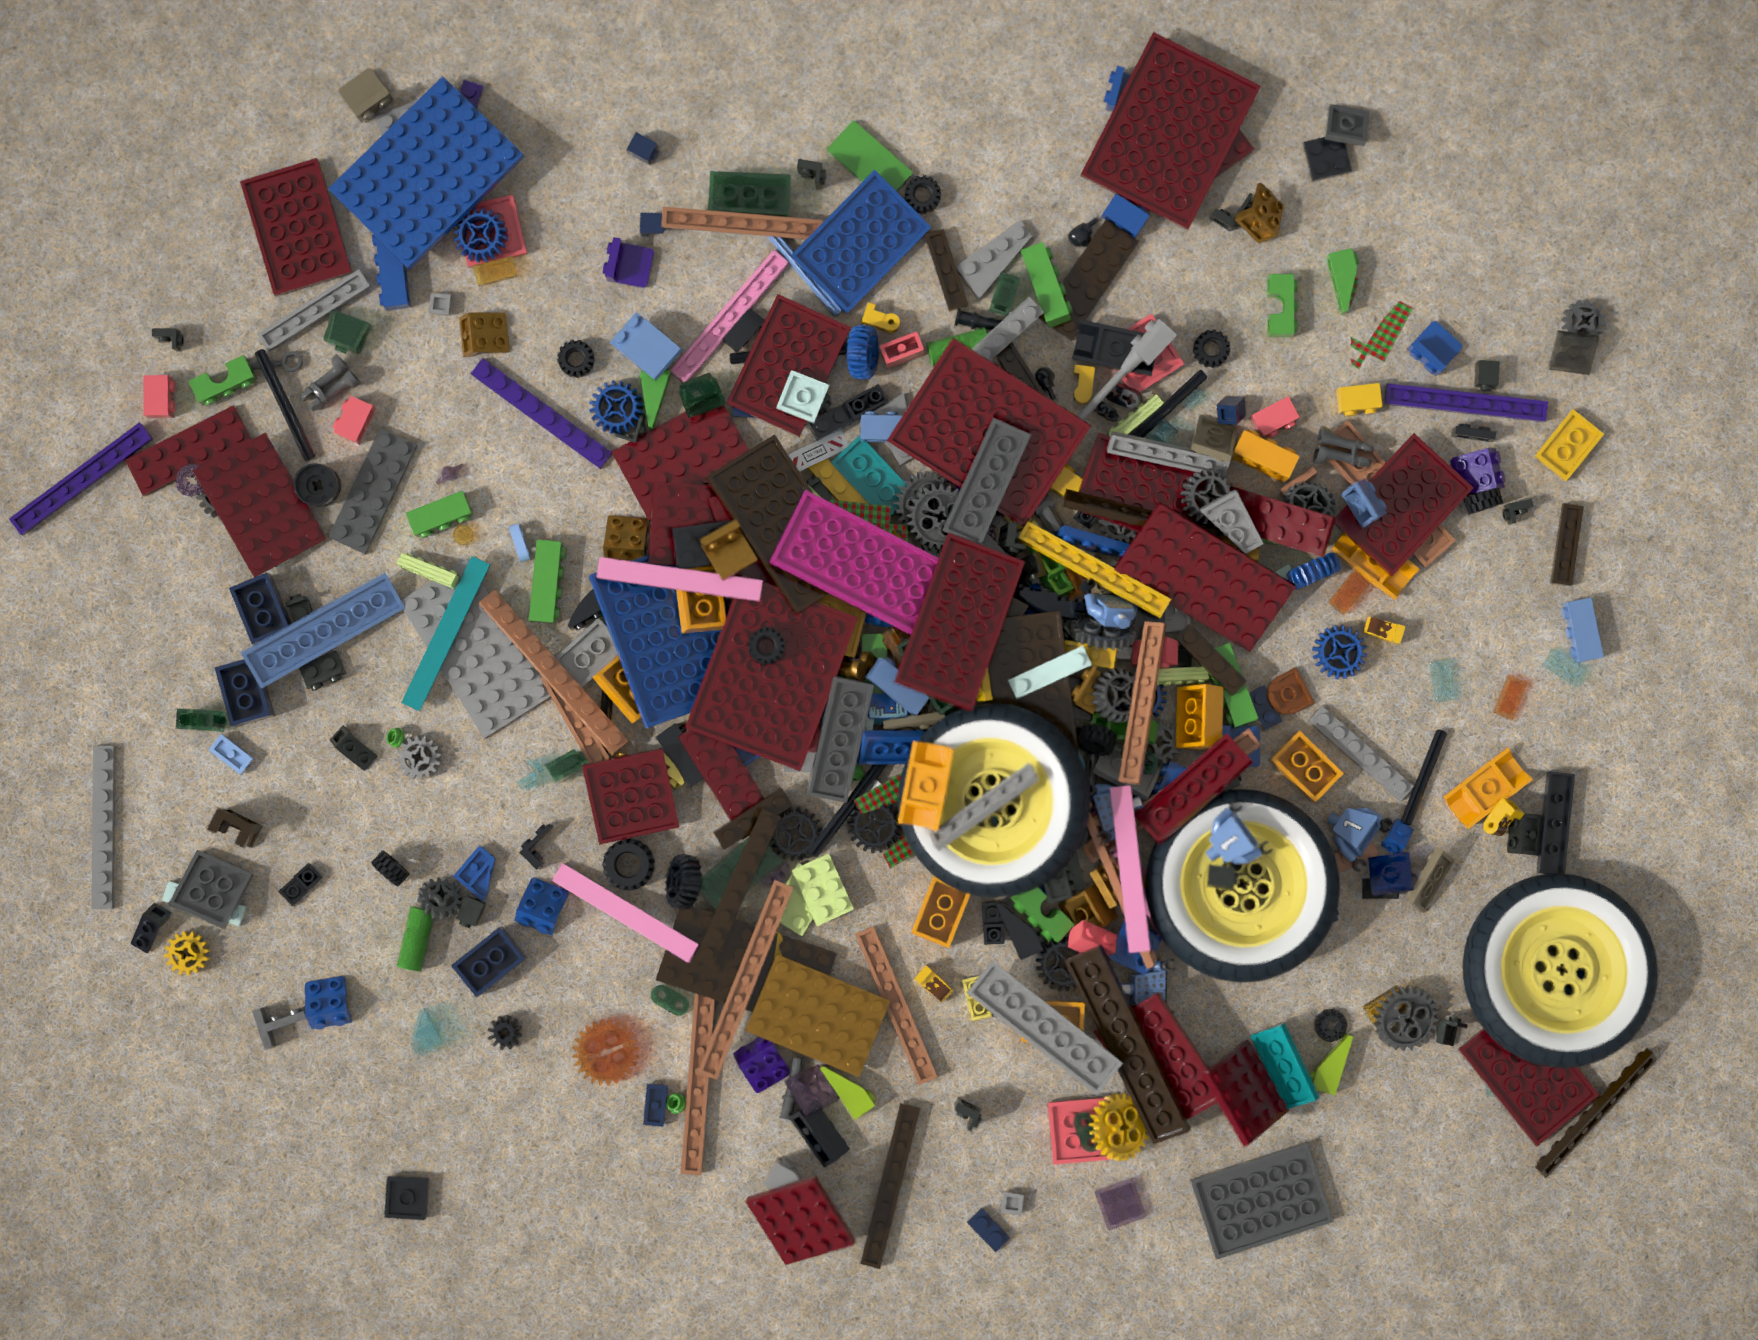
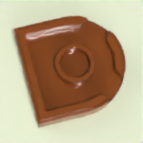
M1297 667L1277 676L1268 686V701L1272 708L1281 714L1291 715L1315 703Z

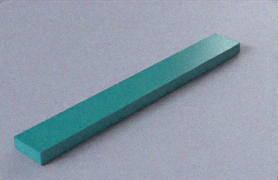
M471 556L401 703L421 712L491 566L490 564Z

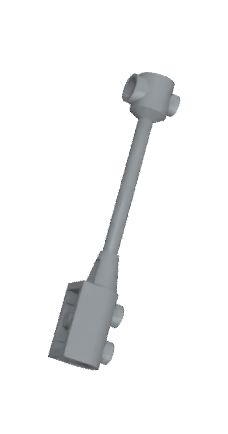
M1152 319L1145 326L1147 332L1142 337L1138 334L1132 340L1131 344L1133 347L1121 365V369L1077 416L1085 420L1126 374L1132 372L1142 361L1147 366L1150 365L1177 334L1160 319L1156 322Z

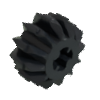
M510 1015L505 1017V1022L502 1016H498V1022L495 1020L491 1021L495 1028H488L487 1031L494 1034L488 1037L489 1040L496 1039L492 1044L494 1047L500 1043V1050H504L506 1044L510 1050L512 1049V1043L515 1045L519 1044L515 1037L521 1038L523 1034L516 1032V1030L522 1029L521 1025L514 1026L518 1021L516 1018L511 1023ZM506 1027L508 1028L507 1031H510V1035L504 1038L502 1037L503 1034H500V1030Z

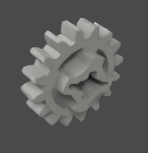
M415 736V741L408 738L407 745L401 744L404 748L403 751H397L398 754H401V758L396 759V761L402 762L399 769H406L404 772L405 776L411 773V779H415L417 775L420 780H423L424 775L430 778V771L437 772L435 765H441L437 758L442 757V754L436 753L440 749L439 746L433 747L435 741L430 740L427 742V737L425 736L422 740H420L419 736ZM417 745L415 750L412 752L408 751L412 746ZM427 747L430 749L432 757H429L427 754ZM421 752V756L424 758L423 761L418 762L415 759V755H419ZM406 758L410 760L411 768L408 766ZM430 765L427 769L420 771L422 766Z

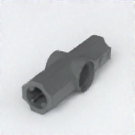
M1047 493L1034 514L1037 518H1040L1047 532L1054 534L1064 526V523L1055 510L1056 507L1051 497Z

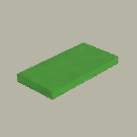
M854 120L827 148V152L861 182L873 170H876L897 192L913 175V172Z

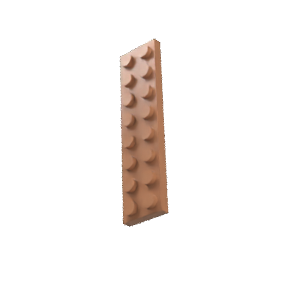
M1348 420L1333 432V434L1346 439H1358L1361 442H1367ZM1320 444L1331 449L1347 453L1350 452V449H1346L1343 447ZM1357 450L1356 456L1372 460L1371 465L1368 467L1351 466L1346 462L1327 459L1350 486L1365 478L1368 482L1386 463L1375 450L1373 453ZM1440 524L1412 555L1425 568L1456 540Z

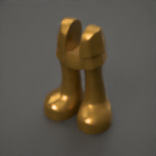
M865 651L861 654L859 660L843 658L837 674L854 680L864 681V677L874 665L873 653Z

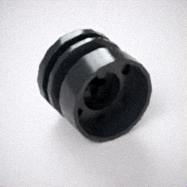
M318 463L307 464L301 467L293 481L297 497L305 504L315 507H326L334 503L341 492V480L338 474L332 468ZM321 482V485L324 486L323 489L316 491L317 486H315V483Z

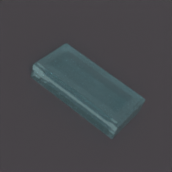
M1555 649L1551 650L1542 664V667L1574 688L1579 686L1588 672Z
M1450 660L1429 662L1434 703L1456 700Z

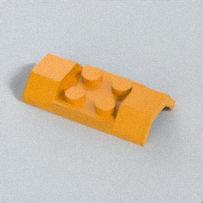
M1344 533L1331 548L1346 564L1393 600L1398 597L1401 590L1419 570L1416 565L1407 560L1391 577Z
M913 741L898 823L912 824L939 831L954 749L926 742Z
M1507 747L1460 782L1443 798L1457 819L1469 829L1488 815L1502 798L1509 799L1533 779L1523 771Z

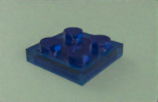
M1409 852L1368 858L1373 896L1414 890Z

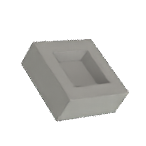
M431 293L429 314L450 316L452 296L449 294Z
M1003 1191L1000 1212L1021 1215L1024 1194Z

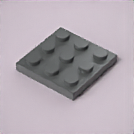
M197 850L168 904L173 908L225 930L253 874Z

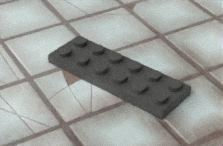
M992 419L945 522L943 531L977 544H982L1031 434L998 419Z
M382 428L379 429L328 536L329 538L366 555L418 445Z
M833 676L806 792L808 796L847 803L874 689L873 683Z

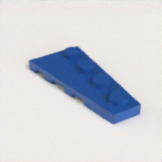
M1065 525L1053 534L1078 549L1100 552L1119 558L1122 557L1130 545Z

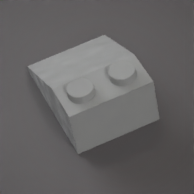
M782 1157L781 1160L777 1158L764 1185L774 1189L803 1180L797 1169L793 1167V1162Z

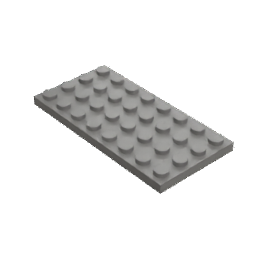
M465 559L448 571L453 570L457 572L461 579L469 560ZM430 581L401 600L405 607L403 609L427 648L455 589L435 581ZM482 583L441 671L485 739L551 696L540 678L542 677L541 674L479 605V602L490 594Z

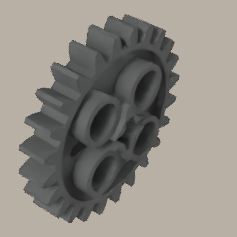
M925 471L924 475L922 472H917V478L911 474V481L904 479L905 486H898L901 493H895L899 500L893 503L898 505L899 508H896L894 512L900 513L896 519L904 520L901 525H907L908 522L912 521V518L906 517V515L912 513L907 508L909 501L912 498L919 499L914 493L915 490L924 494L923 488L927 484L930 486V491L931 485H935L936 489H938L939 484H943L945 490L951 482H944L945 477L941 475L938 478V473L933 472L932 475L930 471ZM931 498L928 506L932 510L937 508V501ZM953 505L947 508L948 514H950ZM925 510L922 511L923 514L927 513L929 516L935 517L933 513ZM942 512L937 514V522H939L940 520H947V518L941 516ZM930 519L926 523L922 522L923 528L927 530L932 525ZM913 525L908 526V532L914 528Z
M939 484L938 489H936L935 485H931V491L924 487V494L916 493L919 498L918 500L911 499L915 505L907 507L912 511L911 514L906 515V517L912 518V521L908 522L907 525H913L914 527L909 532L917 533L914 538L915 540L922 538L920 545L928 542L929 549L935 544L936 550H940L941 545H944L947 536L942 534L941 528L946 521L940 520L937 522L938 518L925 515L922 511L925 510L933 514L942 512L941 516L948 518L947 508L950 505H954L957 498L958 489L951 492V486L948 485L944 490L943 484ZM931 498L935 499L938 503L935 510H931L928 507V502ZM924 518L931 520L932 525L928 530L922 526Z
M1085 612V616L1079 614L1078 617L1071 621L1070 633L1072 637L1076 638L1075 641H1081L1082 645L1088 644V647L1096 646V649L1102 647L1104 650H1107V648L1115 650L1116 647L1119 649H1123V646L1128 648L1129 644L1133 645V642L1136 641L1137 628H1135V624H1130L1125 629L1105 626L1102 637L1104 626L1089 615V613Z
M1407 985L1406 990L1399 986V992L1392 989L1391 996L1385 993L1386 1000H1379L1382 1006L1375 1007L1379 1014L1373 1015L1378 1020L1373 1025L1378 1028L1375 1032L1380 1036L1379 1038L1388 1047L1392 1046L1395 1050L1400 1048L1402 1051H1405L1406 1046L1413 1050V1044L1421 1047V1040L1427 1043L1426 1036H1433L1430 1030L1437 1029L1433 1022L1439 1021L1434 1016L1439 1011L1435 1008L1437 1004L1433 1001V997L1424 989L1421 990L1417 986L1412 988L1410 985ZM1404 1003L1403 1006L1400 1009H1398L1399 1005Z

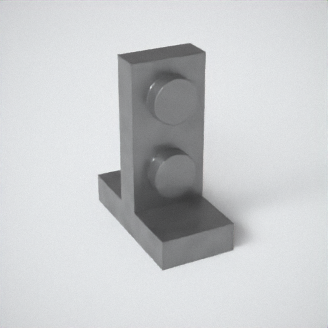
M264 1007L252 1011L264 1050L276 1046L272 1030L306 1019L305 1011H302L301 1008L289 1011L290 1016L284 1018L282 1014L271 1017V1022L268 1021Z

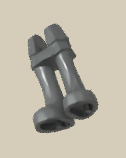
M337 354L331 359L333 367L324 376L315 382H311L309 387L306 386L300 395L303 401L308 400L315 394L318 398L308 406L312 412L323 408L325 404H328L335 395L348 387L355 388L361 384L355 374L349 370L350 368ZM344 374L332 387L326 391L323 390L329 383Z
M1320 427L1317 435L1318 444L1339 446L1350 449V452L1347 453L1318 445L1314 451L1313 463L1322 464L1327 459H1333L1349 463L1351 466L1368 467L1371 465V459L1358 457L1356 454L1357 450L1373 453L1374 446L1365 441L1361 442L1358 439L1350 440L1337 436L1328 427Z

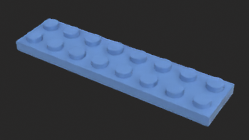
M384 572L240 653L262 689L405 609L387 574Z

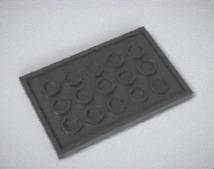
M1307 1142L1190 1180L1216 1260L1333 1222Z

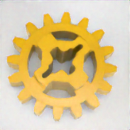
M183 931L182 936L179 933L175 934L176 940H168L171 946H165L169 953L165 954L164 957H169V961L166 964L173 965L171 971L179 969V975H183L186 971L188 976L192 975V970L194 973H199L198 967H206L203 961L210 959L205 956L206 953L210 952V949H205L204 946L208 942H201L202 935L195 937L196 932H191L188 935L187 931ZM186 939V941H184V945H182L181 947L177 946L179 942ZM196 944L199 947L200 952L197 951L195 947ZM188 950L194 956L186 957V954L181 951ZM192 960H197L193 966L188 967Z

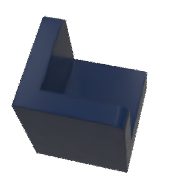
M640 212L641 237H649V234H664V228L661 227L662 213Z
M1225 396L1217 404L1218 424L1237 425L1246 416L1245 398Z

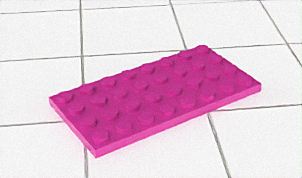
M805 490L770 563L911 635L939 558Z

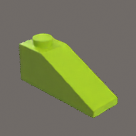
M1346 1034L1314 1067V1071L1309 1072L1316 1090L1336 1095L1353 1036Z
M825 1065L820 1067L855 1120L875 1107L874 1101L876 1098L870 1089L866 1091L863 1086Z

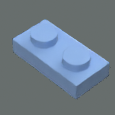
M220 734L208 749L240 775L245 772L254 760L252 756L223 734Z

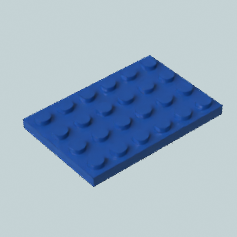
M873 170L790 257L848 313L924 236L931 226L876 170Z

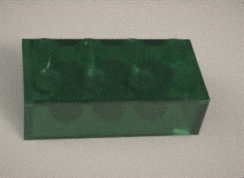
M710 171L708 210L790 217L791 175Z
M749 837L701 877L700 892L715 909L719 905ZM768 845L748 891L784 862L770 845Z

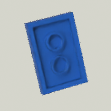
M864 731L857 762L858 764H905L912 751L913 741H918L923 736L924 731Z

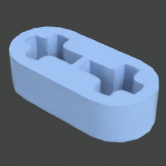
M517 523L509 526L520 562L530 560V553L520 524Z

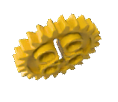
M1119 1093L1105 1096V1101H1099L1100 1107H1094L1096 1115H1091L1094 1122L1089 1123V1125L1094 1127V1130L1090 1131L1089 1134H1095L1091 1141L1098 1142L1095 1149L1102 1150L1101 1155H1107V1159L1127 1161L1129 1158H1135V1153H1141L1139 1147H1146L1143 1140L1149 1139L1145 1135L1147 1130L1130 1095Z

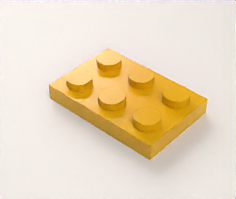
M1572 409L1533 457L1566 482L1603 437L1604 433Z

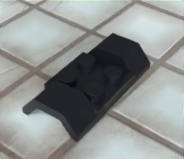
M1081 320L1072 359L1120 370L1121 365L1133 347L1131 344L1132 340L1138 334L1142 337L1145 333ZM1155 359L1148 366L1142 361L1132 372L1152 376Z

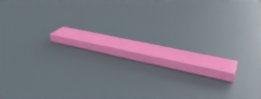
M774 249L672 367V374L686 385L723 342L724 336L754 306L790 262Z
M603 557L599 558L596 576L598 579L760 602L763 584L762 580L735 576L721 580L719 575L714 573Z
M1131 785L1110 788L1129 953L1150 951Z
M564 863L561 864L552 880L690 963L700 946L698 943Z

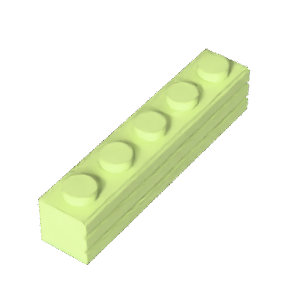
M1157 394L1149 396L1145 404L1142 402L1135 412L1131 411L1127 415V419L1120 420L1116 428L1113 426L1108 431L1109 434L1107 436H1111L1112 431L1123 434L1131 433L1164 402Z
M401 553L396 563L400 568L452 589L456 588L460 580L457 572L453 570L447 571L443 566L437 567L430 561L428 563L424 562L425 560L420 557L414 558L410 553Z
M1203 667L1159 669L1157 686H1169L1171 684H1175V686L1182 684L1192 685L1194 683L1201 685L1209 679V675Z

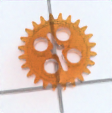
M601 1019L600 1025L593 1021V1028L586 1025L585 1029L587 1032H579L582 1038H575L579 1045L572 1047V1049L577 1050V1053L572 1055V1057L578 1058L574 1066L580 1065L581 1068L578 1073L585 1071L584 1079L591 1076V1083L598 1079L599 1086H601L603 1081L606 1080L607 1085L610 1086L613 1079L618 1084V1077L620 1076L625 1080L624 1072L631 1074L632 1071L629 1066L635 1067L637 1065L632 1061L639 1058L638 1055L634 1054V1051H637L639 1047H633L637 1039H630L633 1032L626 1033L627 1026H624L622 1029L619 1028L620 1021L613 1025L612 1019H609L608 1024H605L604 1019ZM612 1033L616 1036L617 1041L615 1044H609L606 1041L608 1034ZM589 1041L596 1042L598 1048L595 1052L588 1050L587 1044ZM620 1044L623 1046L621 1049L610 1052L608 1058L602 1055L593 1060L588 1059L589 1056L603 1051V1047L608 1050ZM615 1053L623 1054V1063L619 1064L614 1061ZM597 1060L604 1062L605 1069L603 1071L596 1070L594 1064Z

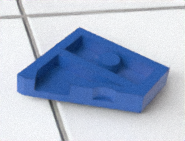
M479 845L453 877L484 902L487 897L496 858Z

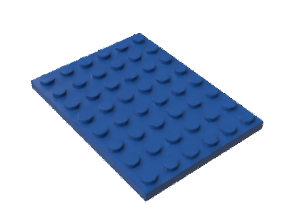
M442 76L328 189L411 270L525 156Z
M648 555L631 562L649 564ZM651 564V565H658V566H665V567L677 568V565ZM597 572L590 574V582L645 729L690 714L722 630L682 634L675 589L598 579L596 577ZM723 597V599H724V607H725V614H726V617H727L728 612H729V607H728V604H727V602H726L725 597Z

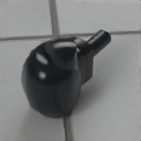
M1094 217L1088 224L1083 222L1073 228L1068 234L1069 241L1076 247H1086L1091 241V227L1098 220Z
M1041 367L1036 371L1035 378L1042 387V390H1047L1051 400L1054 401L1056 397L1052 388L1055 386L1053 383L1055 374L1050 368Z

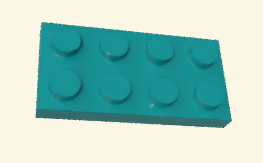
M859 435L831 461V464L869 504L891 506V518L896 513L894 510L899 508L898 505L893 503L899 500L895 493H901L898 486L904 487V481L867 442H861V435Z
M1285 1023L1250 1035L1271 1081L1274 1082L1280 1098L1286 1103L1287 1110L1314 1102L1320 1098Z

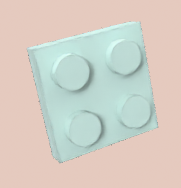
M791 370L776 409L815 423L829 385Z

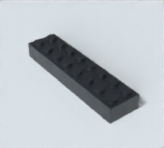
M1551 771L1546 774L1540 854L1538 856L1536 873L1565 874L1575 774Z

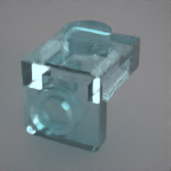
M533 759L527 761L533 772L517 782L520 789H532L538 785L537 780L543 777L541 772L544 769L537 760L535 762Z

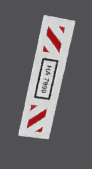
M840 430L788 455L797 469L802 471L843 451L849 446V443Z

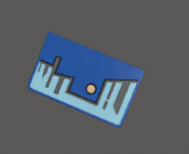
M872 694L868 719L908 717V711L886 694Z

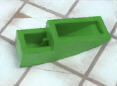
M1027 546L1030 555L1038 552ZM1040 553L1047 572L1046 576L1040 578L1044 588L1050 589V592L1058 593V598L1070 595L1074 587L1063 572L1066 567Z

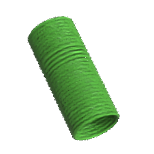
M983 327L961 333V335L956 334V336L952 335L929 343L927 342L926 345L932 367L935 366L953 337L972 349L987 335L986 329Z
M411 906L396 966L406 970L421 972L434 920L431 913L424 914L426 909Z

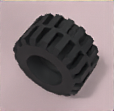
M624 839L617 841L607 849L603 856V874L612 886L621 890H634L644 886L651 879L655 869V859H653L652 851L648 849L647 845L638 840ZM627 852L637 855L641 863L639 872L631 877L623 876L617 869L618 858Z

